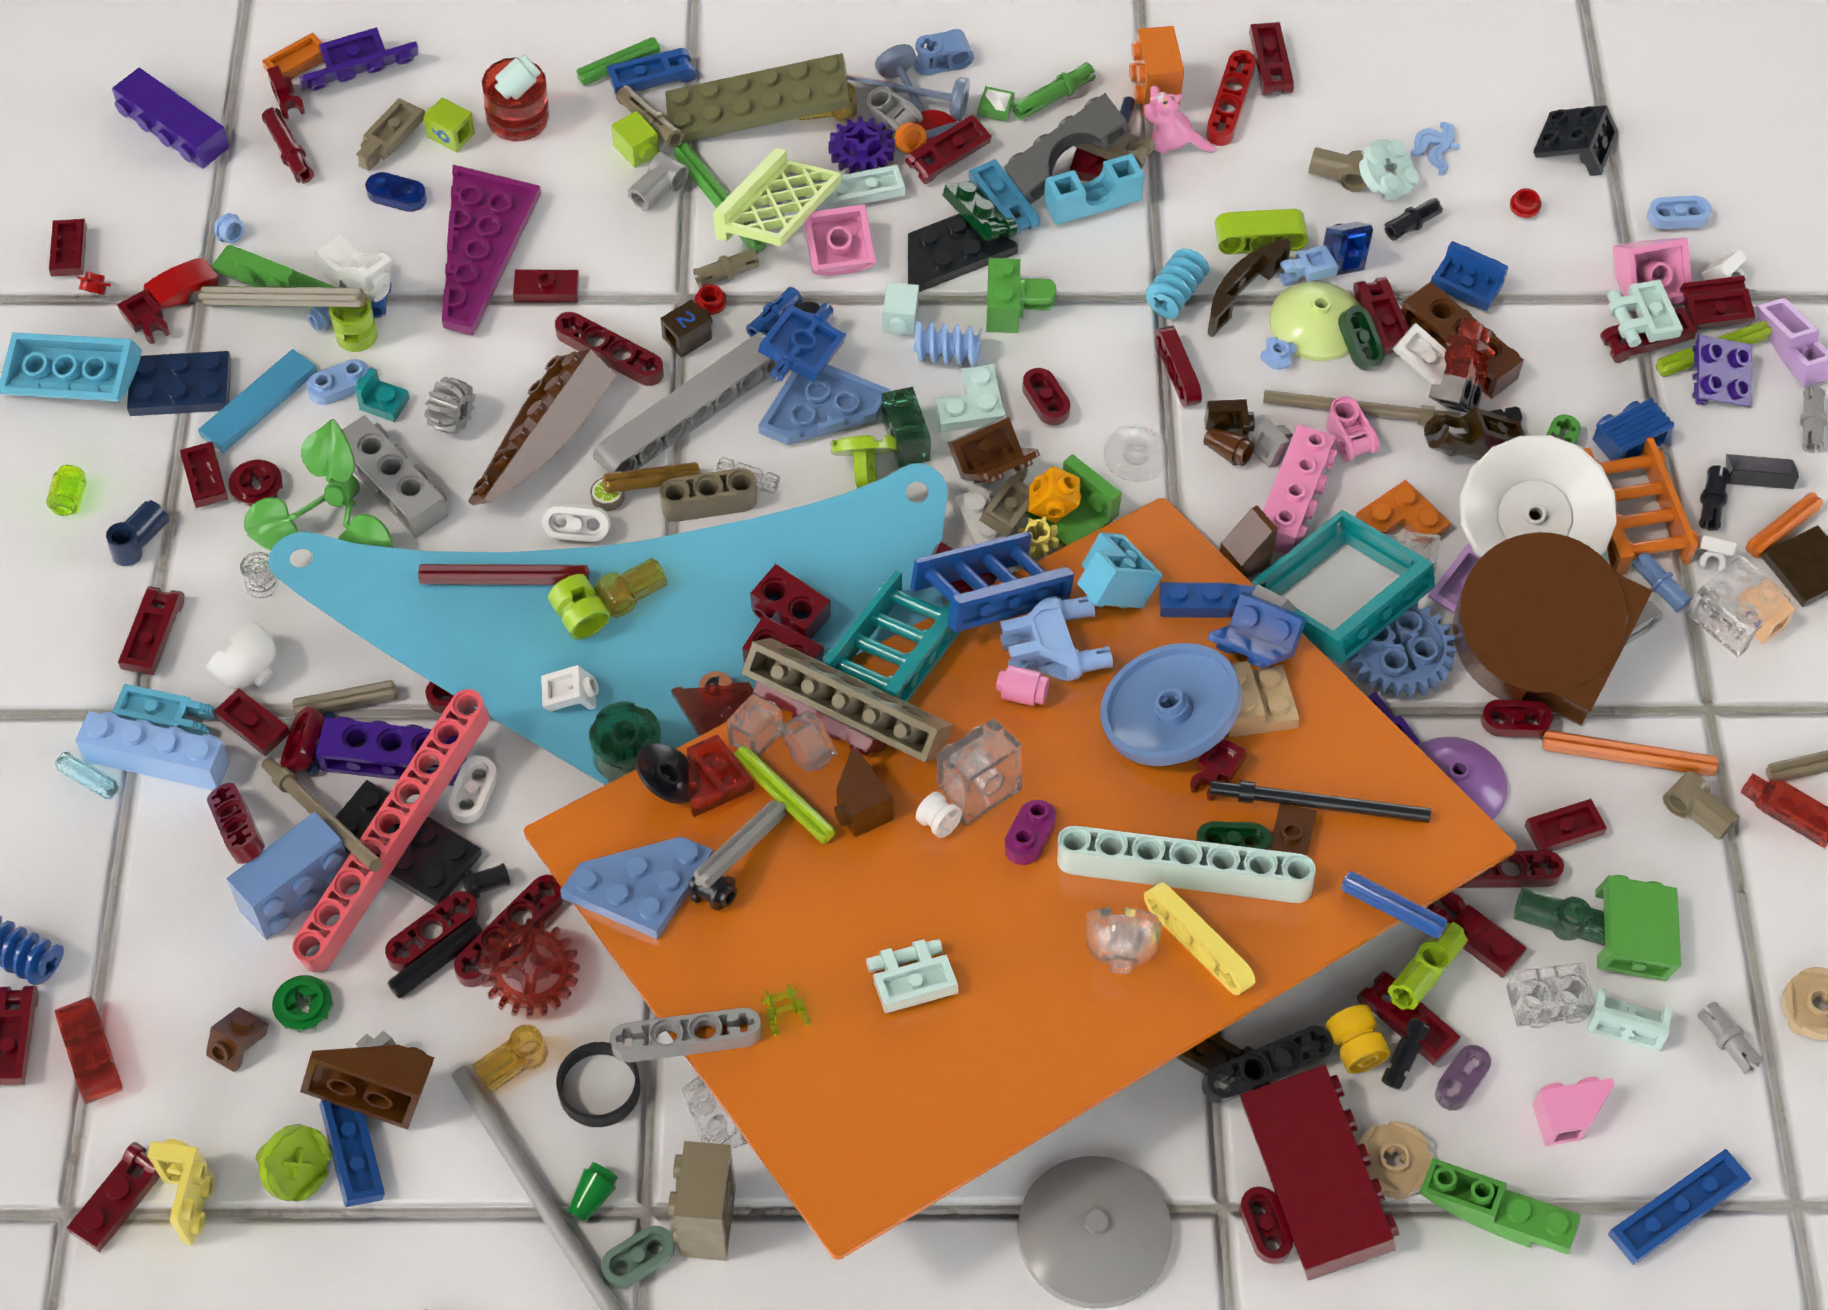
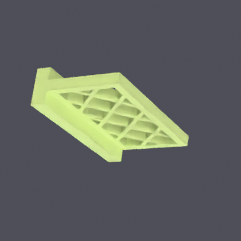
M775 148L713 211L716 239L728 241L735 234L782 246L842 182V173L787 160V151ZM790 172L801 174L789 177ZM819 180H825V181H827V182H822V183H818V184H814V183H813V182L819 181ZM805 183L808 185V186H804V187L792 189V186L801 185V184H805ZM786 188V191L774 193L778 189ZM813 195L812 198L798 200L800 197ZM792 200V202L785 203L781 205L776 204L777 202ZM763 205H771V207L758 209L760 206ZM795 211L798 212V213L795 214V215H790V216H785V217H783V215H782V214H786V213H790V212H795ZM772 216L777 217L776 219L767 220L763 222L761 221V219ZM755 221L754 224L743 225L745 222ZM777 228H782V230L778 234L768 231Z

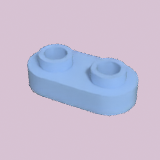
M1695 195L1660 197L1651 202L1647 219L1651 225L1659 229L1698 228L1708 222L1712 207L1705 198Z
M351 359L313 374L307 381L310 399L316 404L328 405L354 395L358 379L365 376L369 366L362 360Z

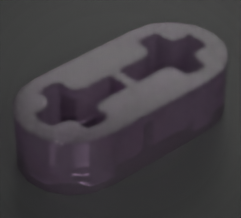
M1478 1045L1465 1046L1441 1076L1435 1089V1098L1443 1108L1453 1111L1463 1108L1485 1079L1491 1066V1058L1484 1048ZM1475 1058L1479 1061L1478 1067H1474L1468 1075L1464 1070L1468 1061L1470 1062ZM1457 1081L1462 1083L1458 1094H1455L1453 1097L1446 1094L1448 1088L1451 1089Z

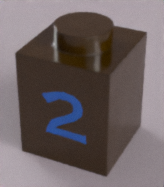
M692 299L660 318L662 338L681 358L712 340V317L705 308H700Z

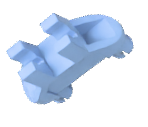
M1057 596L1048 597L1041 600L1028 615L1000 621L1003 633L1000 635V641L1003 650L1008 649L1011 658L1008 660V665L1040 671L1043 674L1063 681L1079 679L1085 672L1113 668V659L1109 646L1078 651L1073 646L1066 625V621L1094 617V604L1088 601L1086 596L1061 600Z

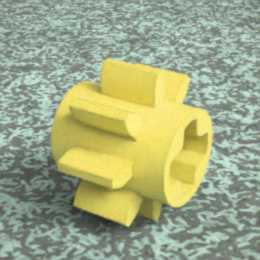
M1045 516L1041 520L1028 518L1026 528L1018 529V534L1027 531L1032 534L1029 552L1033 560L1036 556H1048L1052 547L1059 548V539L1055 537L1058 534L1057 525L1049 526Z

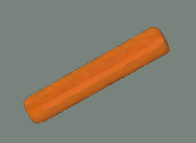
M1814 492L1808 493L1752 537L1745 546L1746 551L1754 558L1762 556L1764 551L1772 548L1820 510L1823 504L1822 498L1818 497Z

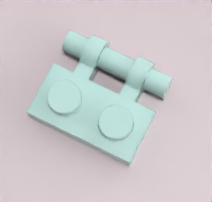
M1661 280L1632 284L1627 292L1629 296L1622 297L1617 289L1608 292L1607 297L1610 302L1608 308L1611 315L1617 318L1620 324L1618 327L1619 333L1623 339L1627 340L1630 347H1636L1641 343L1639 333H1646L1649 342L1681 336L1683 328ZM1635 310L1638 318L1631 319L1628 311Z
M924 939L914 941L910 947L892 951L891 948L879 951L878 956L866 959L869 973L884 970V972L873 974V979L885 1013L958 993V983L947 955L931 958V956L943 953L939 939L925 942ZM912 961H916V962H917V963L909 964V965L902 966V967H899V966H898V965L905 964V963H909V962H912Z

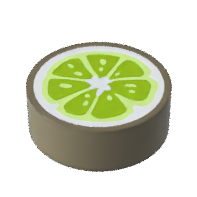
M603 478L598 479L591 486V500L595 507H599L604 511H612L622 505L624 491L606 493L603 486Z

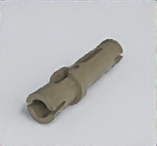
M626 85L619 89L616 99L620 104L624 105L631 113L637 111L669 147L674 148L680 145L684 134L670 122L669 117L664 112H658L630 86Z

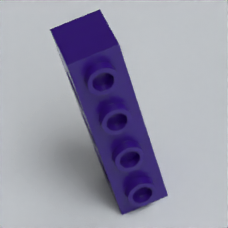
M325 717L316 757L323 772L399 780L432 729H426L415 724L398 726L390 725L384 721L362 722L355 721L349 717H338L337 719ZM458 736L449 737L444 744L455 742ZM358 743H365L360 747H353ZM392 747H399L395 751H387ZM439 765L430 766L425 773L435 772ZM461 766L448 784L449 786H454Z

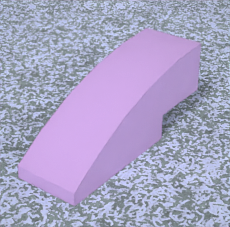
M1786 298L1757 305L1756 312L1760 321H1766L1768 326L1771 327L1772 333L1769 339L1773 347L1795 378L1804 387L1827 381L1828 350L1818 341L1819 329Z

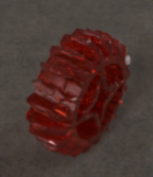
M531 918L526 919L525 928H521L519 922L514 920L511 922V933L501 926L497 932L500 939L490 936L487 944L491 949H483L481 952V958L487 961L479 965V972L487 974L481 979V986H494L488 992L487 997L489 1000L500 996L501 999L498 1003L500 1010H503L508 1003L513 1005L511 1015L517 1016L520 1008H525V1015L528 1019L532 1018L534 1008L538 1009L541 1016H545L548 1013L547 1003L555 1010L559 1009L561 1006L560 998L568 1000L572 994L568 987H575L578 979L572 975L580 969L578 963L572 962L577 957V950H565L569 946L571 939L564 937L558 940L557 937L561 930L559 927L553 928L551 933L545 931L547 927V921L545 920L541 921L539 928H533V920ZM523 943V951L520 956L509 958L508 961H499L506 950L514 945ZM536 944L550 951L556 961H553V958L540 955ZM528 954L529 963L534 964L533 968L536 967L530 982L529 974L525 972L526 968L523 969ZM502 975H506V978L517 980L522 986V992L510 987ZM550 975H559L558 980L552 987L535 994L537 981L549 978Z

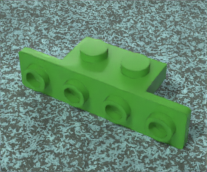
M227 245L212 265L215 272L253 287H335L232 245Z

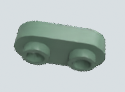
M649 1226L610 1249L604 1255L601 1262L605 1281L614 1288H628L666 1265L672 1259L675 1250L671 1233L661 1226ZM653 1245L662 1247L658 1254H651L648 1251ZM620 1265H625L629 1268L628 1272L623 1275L615 1273V1270Z

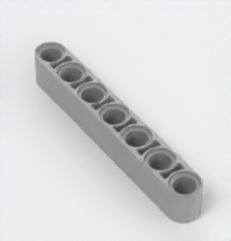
M764 332L755 334L605 438L595 448L593 452L594 460L608 473L637 470L771 376V371L778 364L776 361L758 352L759 345L767 334Z

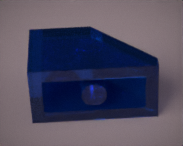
M1356 221L1346 224L1340 223L1326 228L1323 245H1326L1339 266L1337 275L1365 269L1373 234L1372 225Z

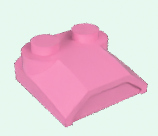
M865 204L814 211L804 221L805 239L808 245L813 274L834 276L860 272L876 265Z

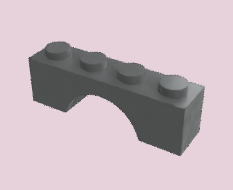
M1104 93L1100 97L1090 99L1084 105V108L1074 116L1070 115L1064 118L1058 127L1049 134L1039 136L1034 141L1033 146L1026 151L1013 155L1009 159L1008 164L1004 166V169L1031 205L1044 195L1045 178L1053 176L1055 164L1066 150L1080 144H1092L1107 150L1131 131L1126 119L1107 94Z

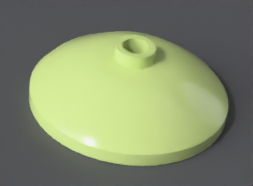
M1317 281L1299 283L1287 288L1275 299L1270 312L1271 331L1278 340L1294 343L1297 347L1294 355L1312 361L1335 360L1349 354L1339 329V316L1346 309L1355 305H1361L1352 294L1336 285Z

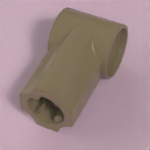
M1318 147L1314 149L1308 173L1338 180L1342 187L1351 192H1361L1367 187L1359 169V162L1363 159L1362 151L1356 150L1346 155Z
M1692 771L1686 772L1663 795V802L1671 813L1681 818L1690 817L1718 840L1722 839L1730 831L1740 815L1711 794L1706 780Z

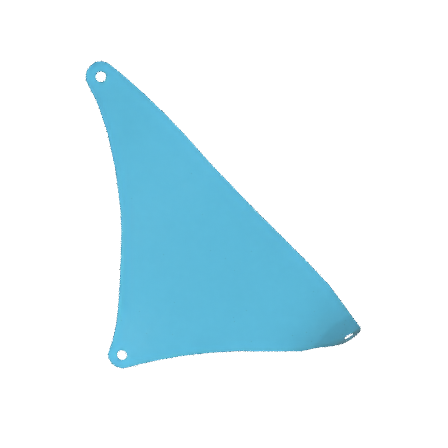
M922 463L909 464L868 485L808 505L752 519L648 540L584 548L518 552L419 551L351 543L304 531L292 533L278 541L269 553L268 565L271 572L285 585L361 638L454 696L457 692L464 689L475 690L483 699L492 719L606 785L636 769V756L644 746L660 743L676 749L734 719L736 716L738 717L744 709L749 711L764 703V698L753 693L757 681L741 674L745 664L742 647L761 620L751 609L750 592L775 563L830 600L831 616L811 639L824 646V655L829 649H833L876 596L880 584L883 581H887L895 570L902 572L903 592L942 608L943 595L935 587L913 591L910 586L914 560L932 555L935 546L942 542L947 485L943 476L933 467ZM913 482L925 484L928 488L927 498L920 503L910 501L906 495L908 485ZM298 549H307L312 553L313 559L306 567H295L290 562L291 554ZM419 565H588L590 571L589 582L595 589L596 596L602 600L609 611L610 619L596 634L585 639L575 640L563 625L562 617L556 614L548 601L547 596L555 585L421 584L418 579ZM771 595L768 597V599L773 601L782 598V596L780 595ZM898 604L888 614V616L911 626L928 618ZM799 613L795 617L798 619H806L810 615L806 613ZM878 627L870 636V639L882 642L896 634ZM579 665L595 677L599 688L598 695H596L597 707L595 709L589 710L581 703L552 712L543 708L542 675ZM713 671L727 674L734 684L732 700L720 708L705 705L699 696L700 680L704 675Z

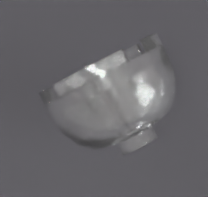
M1112 908L1091 911L1087 914L1086 945L1090 954L1101 964L1110 966L1109 970L1111 972L1129 974L1132 973L1133 968L1140 967L1153 959L1158 951L1161 937V922H1159L1157 915L1134 908H1124V915H1111Z

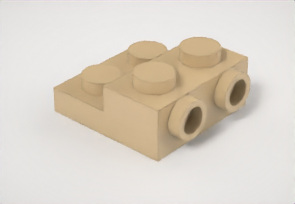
M1248 661L1231 663L1241 684L1242 705L1236 722L1228 732L1229 738L1299 728L1300 718L1283 665L1251 669Z

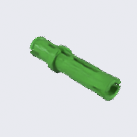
M1085 62L1066 74L1062 72L1051 83L1013 102L1011 106L1014 109L1012 110L1014 115L1022 121L1065 95L1067 97L1073 95L1076 89L1096 79V75L1092 74L1095 72L1094 68L1090 63Z

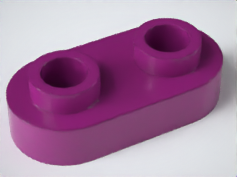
M1032 800L1021 807L1005 837V854L1011 862L1027 865L1035 862L1040 857L1056 826V811L1050 803L1043 800Z

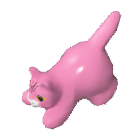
M1151 86L1150 103L1145 104L1144 113L1147 121L1156 126L1151 136L1156 145L1154 150L1161 154H1166L1170 150L1181 149L1190 142L1201 150L1213 152L1215 150L1214 146L1193 130L1188 117L1179 110L1178 102L1183 97V94L1174 95L1172 93L1160 92L1158 86Z

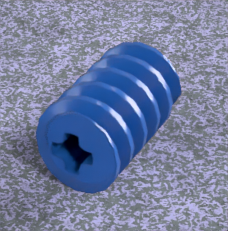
M0 916V967L6 972L14 973L18 978L27 979L33 985H40L47 981L55 973L64 955L63 946L60 944L52 946L50 939L43 938L40 940L39 934L35 932L27 935L28 931L25 927L19 926L15 929L13 921L7 920L3 922L2 916Z

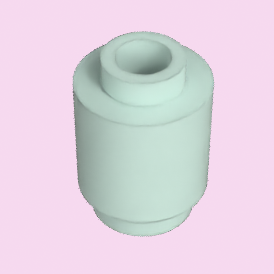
M524 54L519 59L516 57L495 76V79L498 81L495 88L505 99L508 100L512 96L517 100L538 81L536 77L541 72Z

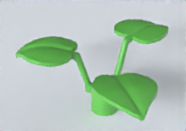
M335 419L329 420L321 428L310 434L301 447V458L307 470L317 477L326 476V481L329 484L325 487L324 494L292 514H289L287 505L283 500L274 497L263 498L250 507L244 518V529L247 535L262 547L272 550L273 546L283 537L298 532L292 520L297 519L326 501L334 507L346 506L343 526L347 530L338 539L351 543L394 548L388 529L377 517L369 514H360L355 516L350 522L352 507L356 504L353 498L359 493L360 485L358 480L352 475L355 469L353 451L345 433Z

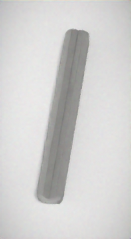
M772 800L694 871L695 884L697 886L702 885L705 889L710 888L785 818L786 812L784 809L786 806L784 803Z

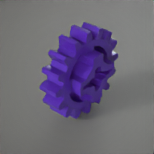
M859 116L857 122L854 123L849 118L846 119L845 127L837 124L836 132L830 133L828 152L831 154V162L838 163V170L840 171L848 168L849 174L856 171L861 172L888 166V161H893L895 152V139H892V130L885 131V124L883 122L875 125L874 118L872 117L868 122H863L862 116Z

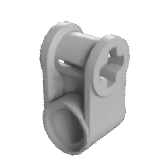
M875 87L866 96V104L877 124L883 122L886 130H892L893 137H895L897 129L903 123H920L923 120L920 111L910 101L903 99L888 87Z

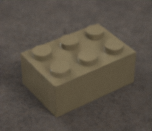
M684 1141L682 1155H675L673 1178H676V1192H670L668 1215H671L670 1227L673 1229L674 1243H679L681 1257L727 1261L736 1191L731 1145Z

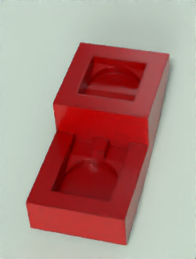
M204 257L162 272L145 283L143 290L145 289L160 309L188 303L189 293L200 291L203 286H218L219 276Z

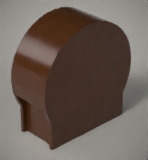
M1549 532L1517 535L1502 541L1488 550L1470 571L1454 611L1453 636H1455L1454 642L1457 653L1470 676L1490 694L1505 700L1540 701L1546 704L1552 712L1581 726L1597 701L1653 590L1614 572L1612 567L1598 552L1579 540Z

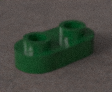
M1358 305L1343 311L1339 316L1338 325L1354 364L1363 370H1369L1381 364L1385 355L1384 347L1370 313Z
M1211 821L1200 826L1197 831L1196 841L1269 850L1271 834L1265 826L1258 823Z

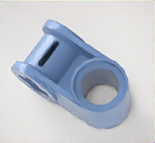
M960 29L923 35L915 43L918 55L916 56L914 68L922 75L929 76L951 70H961L968 67L974 60V54L968 40Z

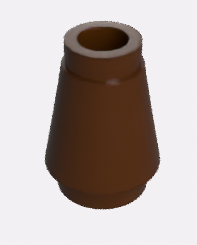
M1214 427L1208 429L1203 440L1204 445L1208 446L1233 466L1238 464L1245 466L1251 459L1255 444L1250 441L1249 436Z

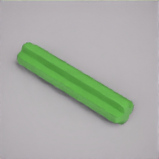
M650 37L576 70L577 78L582 85H588L608 76L606 66L660 53V45L655 37Z

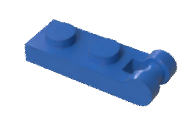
M678 48L606 66L607 75L615 95H617L620 88L626 85L630 86L634 91L679 80L685 83L691 82L697 77L695 67L690 63L691 58L688 50L685 48Z

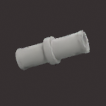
M1812 387V396H1810V388H1806L1803 391L1804 411L1800 416V425L1803 427L1802 449L1809 453H1815V444H1817L1818 452L1824 449L1823 434L1824 426L1827 424V414L1824 413L1825 390L1820 387Z
M1717 1002L1708 1004L1707 1008L1715 1016V1019L1713 1020L1704 1009L1698 1013L1697 1017L1703 1021L1717 1038V1046L1721 1050L1726 1049L1744 1074L1753 1072L1755 1069L1745 1057L1748 1056L1757 1067L1763 1063L1764 1059L1743 1036L1745 1031L1741 1026H1735Z

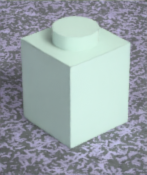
M887 282L882 314V332L896 335H914L919 303V285Z

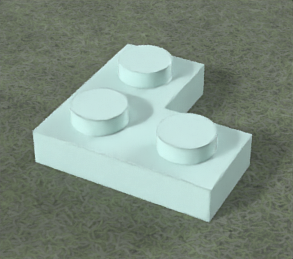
M993 364L961 368V378L965 394L935 398V408L941 432L982 427L1005 417Z

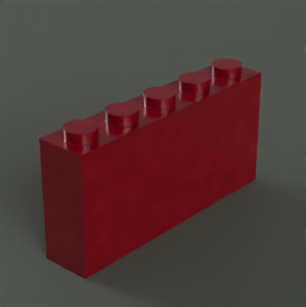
M1326 1064L1240 1094L1245 1114L1275 1194L1287 1220L1294 1245L1308 1281L1395 1251L1394 1237L1399 1236L1392 1213L1385 1215L1380 1202L1386 1200L1378 1178L1371 1180L1366 1169L1372 1163L1365 1144L1357 1145L1352 1132L1357 1131L1358 1127L1351 1109L1343 1110L1339 1098L1345 1095L1337 1074L1329 1075Z

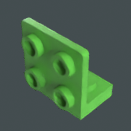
M1074 454L1063 461V470L1080 477L1081 501L1079 506L1057 523L1046 520L1049 526L1057 525L1058 534L1055 537L1059 539V543L1063 547L1110 524L1119 516L1122 495L1118 489ZM1028 511L1026 513L1027 518H1031L1033 520L1042 519L1041 517L1029 513Z

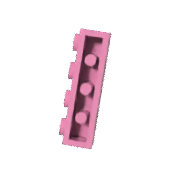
M1300 424L1297 425L1263 509L1266 516L1278 528L1273 551L1286 555L1306 537L1308 527L1304 526L1306 518L1312 520L1318 505V501L1314 500L1316 493L1323 494L1328 480V476L1324 475L1326 468H1333L1338 454V450L1333 449L1336 436Z

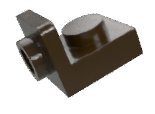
M1246 399L1207 401L1204 417L1205 430L1211 427L1226 431L1238 429L1239 434L1247 436L1249 432L1254 431V413L1248 412Z

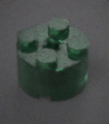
M628 701L616 702L604 707L596 715V719L589 730L593 763L598 772L609 783L636 769V756L644 746L652 743L662 744L659 721L654 713L646 707L643 709L635 706V703Z

